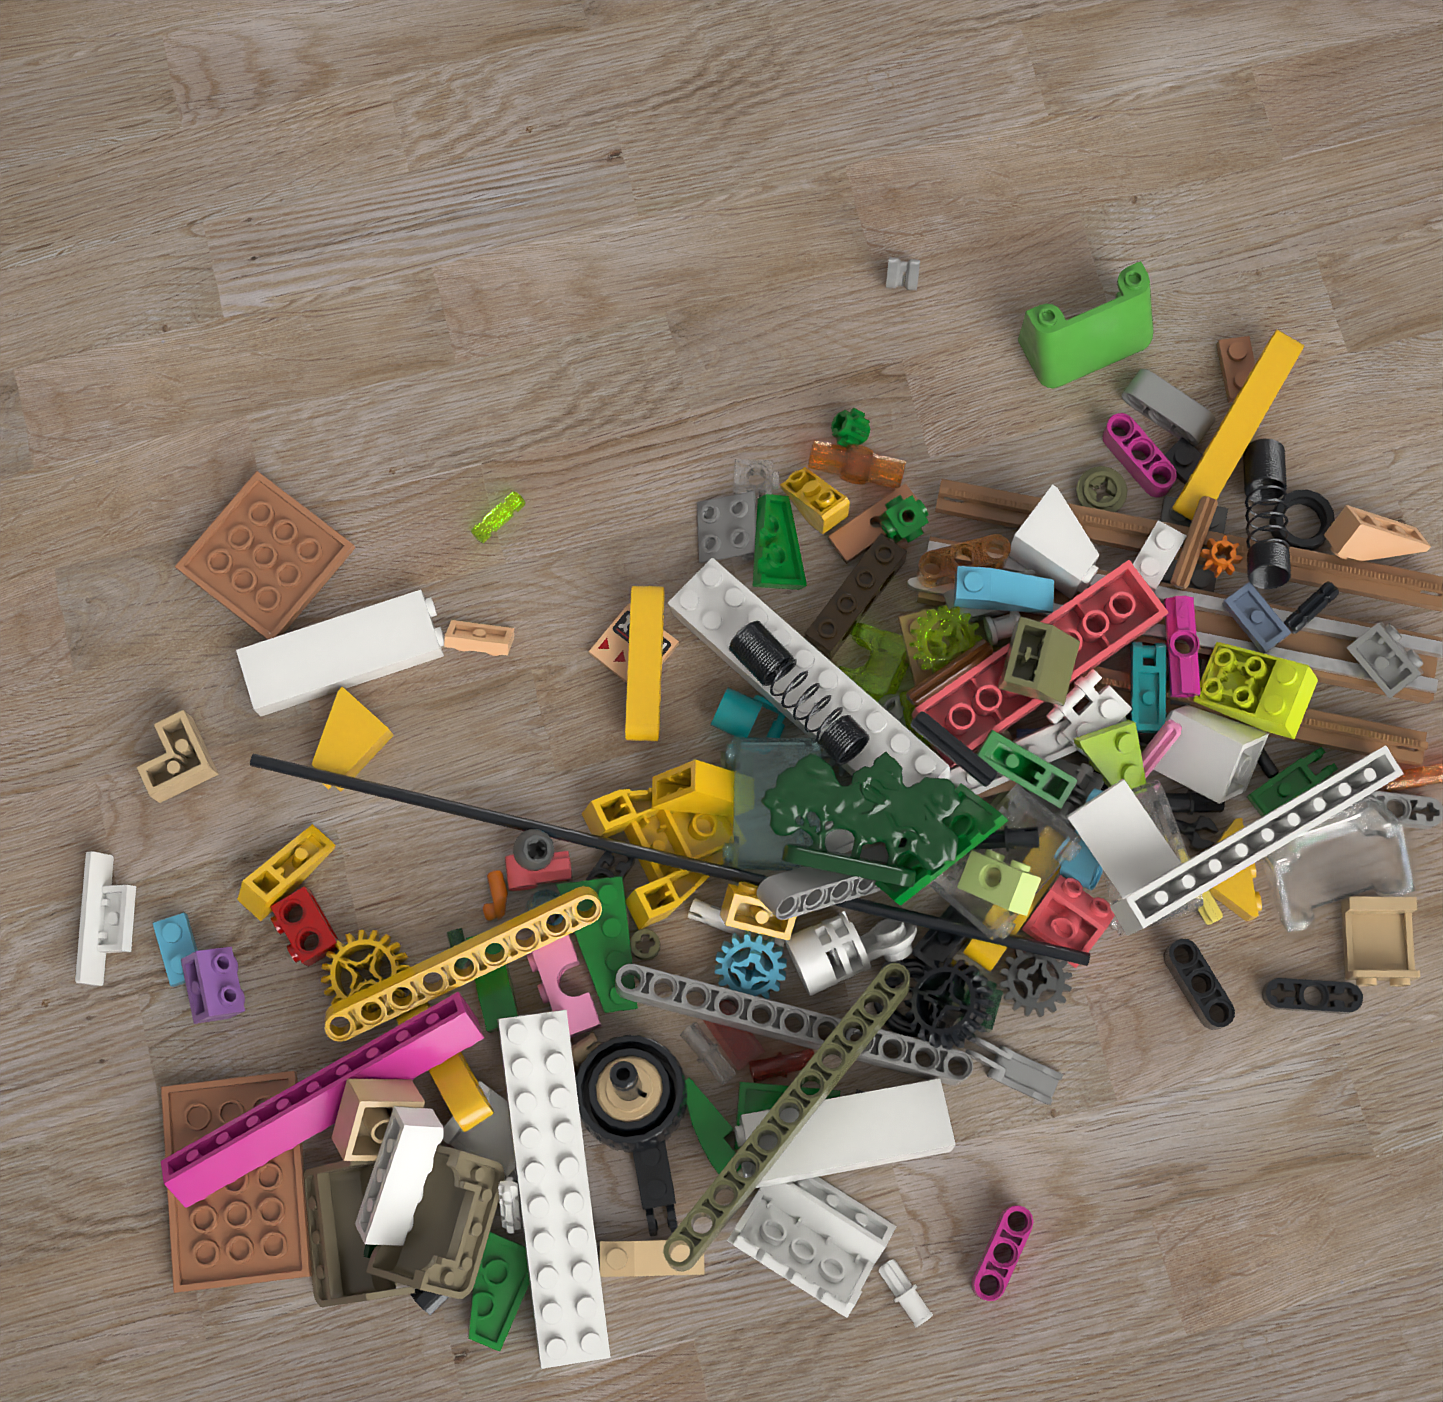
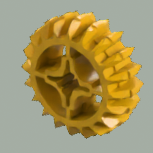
M359 930L358 940L356 941L354 936L348 933L345 935L348 943L346 946L337 940L335 947L340 951L337 954L332 951L326 953V956L332 959L333 962L332 965L322 964L321 968L330 972V975L321 977V982L332 984V986L324 990L326 996L337 994L331 1001L332 1005L378 983L372 979L369 981L365 979V982L362 983L363 977L353 969L354 967L360 970L364 968L368 971V967L371 966L369 969L370 973L380 982L384 980L380 974V967L383 962L381 958L384 953L391 964V976L410 968L409 965H400L408 959V955L405 952L395 955L400 950L401 944L394 942L389 946L391 936L388 934L383 935L379 941V932L377 930L371 931L369 939H367V934L364 930ZM374 949L373 953H369L361 962L348 959L359 950ZM343 968L347 969L352 975V983L349 987L352 990L349 995L344 991L341 982ZM399 988L393 992L394 996L398 995L401 998L406 996V993ZM367 1002L362 1007L363 1010L369 1013L375 1012V1008L377 1010L380 1008L375 1002Z

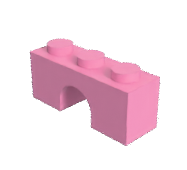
M570 934L527 954L532 972L539 971L543 982L537 985L543 1003L550 1002L552 1011L567 1010L570 1038L602 1027L589 992L571 997L561 991L560 980L563 973L572 967L580 965Z

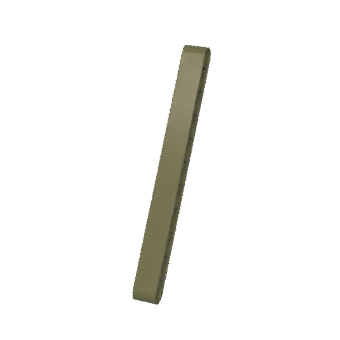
M891 963L879 972L668 1238L664 1245L663 1254L672 1269L684 1272L690 1270L697 1263L907 996L910 975L903 965ZM891 976H898L904 983L901 987L895 989L888 987L885 981ZM870 1002H877L882 1005L883 1010L877 1015H871L864 1008ZM850 1028H856L863 1035L858 1041L853 1042L844 1037L845 1031ZM830 1054L837 1055L842 1060L836 1068H828L822 1061ZM808 1081H815L821 1088L815 1095H806L801 1090L803 1084ZM786 1108H794L799 1112V1116L794 1122L788 1123L780 1118L781 1112ZM765 1135H773L777 1138L778 1142L773 1149L764 1150L758 1145L760 1139ZM751 1162L756 1166V1171L751 1177H741L737 1174L740 1164ZM728 1189L734 1193L732 1202L725 1206L717 1204L715 1201L717 1193L720 1190ZM700 1217H707L712 1221L710 1230L703 1234L695 1232L693 1230L695 1221ZM678 1245H686L690 1249L688 1258L682 1262H676L671 1258L672 1250Z

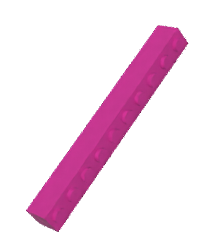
M459 991L161 1160L164 1185L185 1208L205 1199L213 1192L235 1182L241 1176L257 1167L263 1166L271 1159L333 1125L337 1119L347 1079L413 1080L420 1074L436 1065L442 1064L448 1058L484 1039L476 1015Z

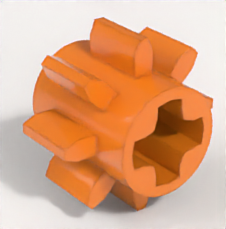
M1226 535L1218 542L1210 538L1207 542L1209 549H1202L1199 555L1202 558H1206V563L1202 569H1209L1214 572L1215 578L1224 571L1228 575H1232L1235 571L1232 564H1239L1243 558L1240 555H1236L1239 543L1232 544L1227 541ZM1217 554L1218 556L1224 554L1226 556V559H1217L1215 555Z

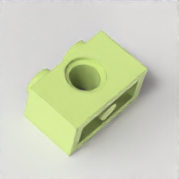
M986 849L985 854L971 850L957 888L1006 910L1027 916L1041 880L1040 877L1029 873L1031 866L1013 859L1011 864L1003 862L1005 855L990 849Z

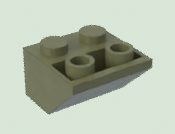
M1020 617L1014 625L998 689L1064 706L1080 641L1053 625Z

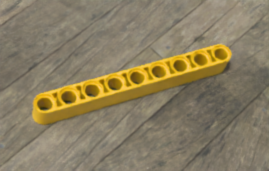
M578 887L332 1004L325 1013V1032L327 1036L337 1042L351 1039L594 923L602 912L601 902L597 893L590 887ZM584 899L594 901L593 906L587 911L577 909L578 903ZM556 913L563 916L562 922L558 925L553 926L546 923L548 917ZM523 928H529L533 931L532 936L526 940L516 938L517 932ZM491 943H499L503 946L501 951L494 955L488 954L485 949ZM463 957L469 958L472 961L471 965L465 969H459L454 965L459 958ZM431 972H436L442 976L438 982L433 984L427 983L424 977ZM399 987H406L411 991L404 998L394 996L393 992ZM367 1002H375L380 1006L376 1012L372 1013L362 1009L363 1005ZM340 1016L347 1018L349 1023L344 1027H336L331 1021L335 1017Z

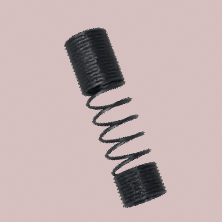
M1267 438L1250 442L1243 453L1244 491L1247 496L1245 500L1247 509L1245 517L1248 522L1246 526V533L1248 535L1246 544L1249 549L1247 553V577L1253 586L1261 589H1274L1285 585L1290 580L1291 562L1290 547L1285 541L1289 536V532L1284 528L1289 522L1288 517L1284 515L1288 509L1287 504L1284 502L1287 497L1285 449L1280 442ZM1248 500L1254 502V504H1252L1250 507L1248 505ZM1277 501V502H1274V503H1262V502ZM1282 503L1285 508L1282 513L1273 511L1256 514L1251 510L1256 504L1268 506ZM1249 512L1255 515L1251 520H1249ZM1266 514H1277L1274 516H1262ZM1282 516L1285 519L1283 526L1266 525L1258 528L1251 523L1257 517L1270 519ZM1250 526L1256 529L1251 534L1249 531ZM1268 527H1277L1275 529H1264ZM1282 529L1286 533L1282 540L1268 538L1258 541L1252 536L1259 530L1274 532ZM1250 539L1257 542L1250 547Z
M760 621L750 622L737 632L730 642L729 651L736 656L738 661L753 674L762 686L771 685L770 693L772 696H782V707H794L793 718L795 720H805L804 729L806 732L818 731L816 735L817 744L837 762V765H844L854 759L864 749L870 738L869 734L860 727L858 722L851 715H844L834 721L843 711V707H838L824 720L820 727L812 730L808 729L807 723L810 717L818 713L829 703L831 695L823 697L807 716L796 717L798 706L814 695L819 689L820 683L810 686L797 703L789 706L785 705L784 699L786 694L798 687L807 678L808 671H803L796 676L784 692L775 694L773 692L775 682L783 678L795 667L797 659H794L787 648ZM801 676H803V678H802L798 683H796V684L792 687V685H793ZM814 687H816L808 696H806L808 692H810ZM829 724H831V725L824 731V733L822 734V736L820 737V740H819V735H820L822 729L825 728L826 726H828Z

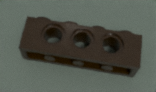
M881 533L807 629L804 638L827 659L831 660L905 563L907 551Z

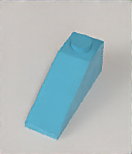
M957 567L953 608L1053 613L1054 580L994 568Z

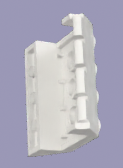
M814 1177L760 1187L727 1241L847 1318L862 1293L861 1289L874 1264L886 1248L897 1226L823 1179Z

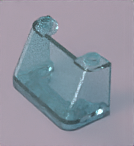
M732 737L731 744L727 743L726 763H731L732 769L735 770L733 836L730 837L729 843H724L723 862L728 863V867L740 870L790 871L804 867L781 860L783 848L788 843L810 846L813 844L812 838L802 829L796 830L792 835L788 836L776 835L769 826L771 819L770 811L761 803V799L764 797L766 790L775 788L778 774L782 773L786 768L795 766L798 760L810 753H815L821 758V746L817 744L816 738ZM808 812L810 826H817L816 831L818 832L819 818L816 813ZM797 816L796 823L803 826L804 821L801 816Z

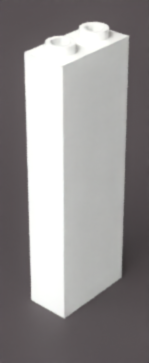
M422 590L414 591L236 650L253 709L260 716H264L337 692L341 687L346 689L443 657L444 654L441 646H444L445 637L441 627L435 628L432 617L437 616V612L432 598L426 599Z
M941 1079L825 1099L756 1188L951 1152L956 1144ZM786 1108L780 1114V1118L788 1123L794 1122L799 1116V1112L794 1108ZM770 1110L741 1115L740 1125L735 1126L738 1147L744 1144ZM765 1135L760 1139L758 1145L764 1150H770L776 1146L778 1140L773 1135ZM751 1162L741 1164L744 1178L751 1177L756 1171V1166Z

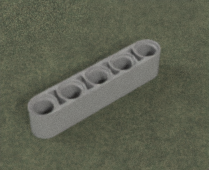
M882 845L863 849L860 855L863 858L887 862L889 857L887 849ZM804 866L766 878L757 889V897L778 919L785 920L882 890L874 884L876 880Z

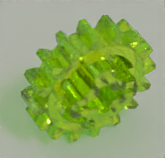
M947 605L938 606V613L935 609L926 610L928 619L925 617H918L916 619L921 627L920 629H911L910 633L917 636V641H913L909 645L910 647L918 648V652L913 658L914 660H924L921 669L929 670L932 668L933 674L948 664V661H952L954 654L958 652L964 653L974 646L975 642L983 638L980 635L974 634V630L979 627V624H969L970 613L960 615V607H951L949 610ZM944 619L943 622H940L939 628L936 630L931 629L936 622ZM943 636H945L946 640L950 641L948 647H946L945 642H942Z

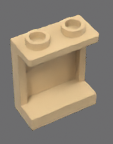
M1348 897L1341 901L1345 980H1356L1357 986H1377V981H1390V986L1404 987L1411 986L1410 981L1420 978V971L1415 970L1412 913L1417 911V897Z

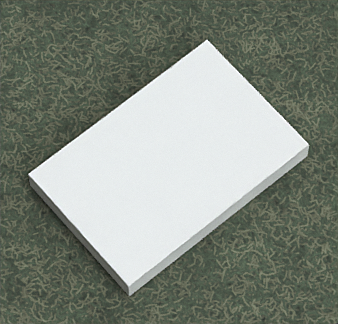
M1121 779L1067 815L1122 898L1181 864L1124 779Z

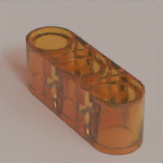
M992 534L928 551L920 557L917 579L923 586L929 588L955 582L956 570L960 566L955 561V558L962 555L967 556L971 560L972 564L968 567L1002 569L1007 563L1011 545L1003 535ZM991 547L998 548L1003 556L992 558L986 550ZM935 564L941 572L936 575L928 574L925 572L924 566Z

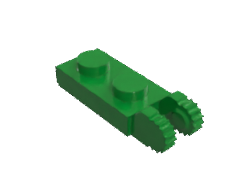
M1322 747L1306 758L1298 759L1246 796L1261 817L1316 786L1338 770L1335 763L1323 768L1316 776L1310 770L1308 765L1318 761L1326 753Z

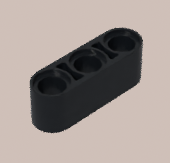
M1179 939L1170 944L1164 952V962L1200 1022L1210 1030H1218L1228 1026L1235 1017L1234 1006L1197 945L1189 939ZM1176 947H1182L1188 952L1189 960L1186 964H1181L1175 959L1174 950ZM1194 976H1199L1205 980L1206 990L1204 993H1199L1193 989L1192 978ZM1212 1005H1217L1223 1010L1224 1019L1221 1023L1214 1021L1210 1017L1209 1010Z

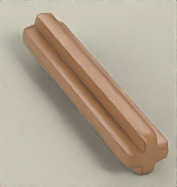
M1203 496L1199 500L1170 581L1171 585L1176 588L1186 589L1189 586L1218 505V501L1211 497Z

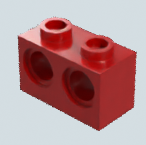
M302 887L270 906L275 915L270 919L280 935L285 933L291 944L286 947L296 963L301 961L302 964L309 967L326 957L328 951L334 952L338 950L335 945L339 939L312 891L307 887ZM297 906L302 907L303 915L301 919L297 922H290L289 912L291 909ZM312 934H317L319 937L318 946L314 950L307 951L304 946L306 938Z

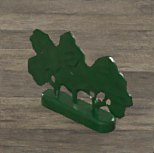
M887 752L874 760L873 766H864L855 771L852 777V784L841 786L835 777V772L831 765L815 753H810L798 760L795 766L786 768L782 773L778 774L775 788L765 791L761 803L770 811L771 819L769 826L776 835L788 836L792 835L796 830L802 829L813 840V844L810 846L786 844L783 848L781 860L831 872L914 887L916 871L913 868L898 865L897 859L906 853L912 854L924 868L931 871L942 866L945 861H954L956 859L959 838L942 820L953 813L961 802L960 797L955 792V786L952 781L945 778L925 777L920 782L906 787L902 782V766ZM812 811L818 816L820 831H816L817 826H810L807 818L808 812ZM797 816H801L804 821L803 826L796 823ZM833 821L831 828L826 830L825 822ZM837 829L851 832L855 838L851 855L827 850L825 846L826 836ZM906 837L907 844L905 847H898L901 838ZM880 841L885 843L889 856L887 862L860 857L863 845Z

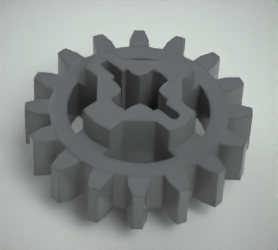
M1016 949L1014 953L1017 959L1007 957L1004 961L1009 966V969L1005 968L999 971L1000 975L1006 977V981L999 983V988L1008 989V993L1003 997L1004 1001L1013 999L1015 1003L1012 1009L1015 1011L1020 1006L1024 1007V1016L1027 1017L1031 1014L1032 1010H1036L1038 1017L1044 1016V1008L1046 1007L1051 1013L1057 1011L1054 1002L1064 1004L1067 1000L1062 995V992H1070L1072 989L1071 986L1065 984V980L1070 979L1072 973H1064L1062 969L1068 962H1058L1055 958L1030 952L1023 953L1022 950ZM1034 959L1031 967L1028 969H1017L1021 962ZM1047 963L1055 971L1056 977H1052L1046 968ZM1038 969V979L1043 981V984L1037 986L1033 991L1032 981L1027 980V977H1031ZM1014 983L1021 986L1025 993L1024 998L1018 994ZM1042 992H1054L1050 999L1037 1003Z

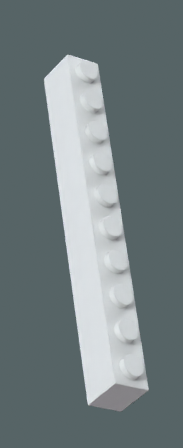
M1384 746L1111 905L1110 908L1126 935L1129 936L1161 919L1404 773L1387 746Z

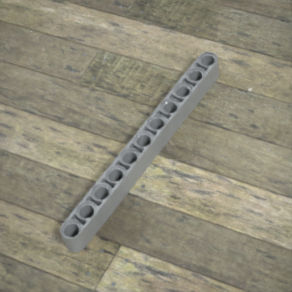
M636 964L622 966L618 970L615 979L616 992L624 999L818 1050L825 1042L819 1038L817 1028L827 1026L833 1031L842 1020ZM628 974L634 975L638 978L640 984L637 988L627 989L622 985L621 979ZM659 983H665L670 986L672 994L669 997L661 998L655 994L654 986ZM690 992H698L703 996L704 1003L698 1007L692 1006L687 1002L686 995ZM724 1000L732 1001L737 1008L736 1013L733 1015L723 1014L720 1011L719 1003ZM755 1009L765 1010L768 1013L769 1021L764 1024L755 1022L752 1018V1011ZM789 1017L798 1019L801 1024V1031L796 1033L788 1031L784 1020ZM850 1028L845 1031L844 1037L850 1041L851 1035L857 1034L862 1036L863 1034L856 1028ZM882 1029L877 1032L856 1059L860 1062L928 1080L941 1079V1083L947 1085L961 1084L973 1071L971 1057L961 1050L953 1048L952 1050H946L942 1045L935 1048L927 1041L924 1042ZM891 1043L895 1045L898 1050V1057L895 1059L886 1057L883 1053V1044ZM916 1052L927 1053L931 1060L929 1067H922L916 1062ZM950 1060H956L962 1065L963 1073L961 1076H955L949 1071L948 1062Z

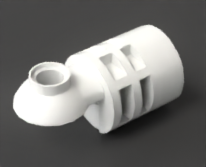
M843 911L831 919H825L813 927L810 926L792 934L789 941H784L809 996H812L836 985L842 980L849 979L862 971L871 969L870 961L883 955L885 960L889 962L900 961L908 957L913 951L911 943L916 935L917 925L887 918L878 922L868 933L859 937L853 923H849L847 915Z

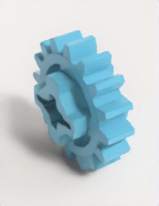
M745 930L743 938L733 933L732 944L723 941L721 946L723 952H717L715 960L719 964L715 965V974L722 975L719 978V986L728 984V989L757 997L759 994H762L765 999H769V989L771 988L778 992L780 990L778 980H785L786 971L783 968L787 967V958H779L783 954V947L778 946L774 948L775 938L772 936L764 940L763 934L757 933L756 937H751L750 931ZM749 947V948H747V949H745V950H743V951H741V952L738 951V950H740V949H742V948ZM762 951H764L770 957L771 960L765 959ZM749 962L755 963L752 970L746 968ZM731 972L737 974L738 978L740 979V982L734 978Z

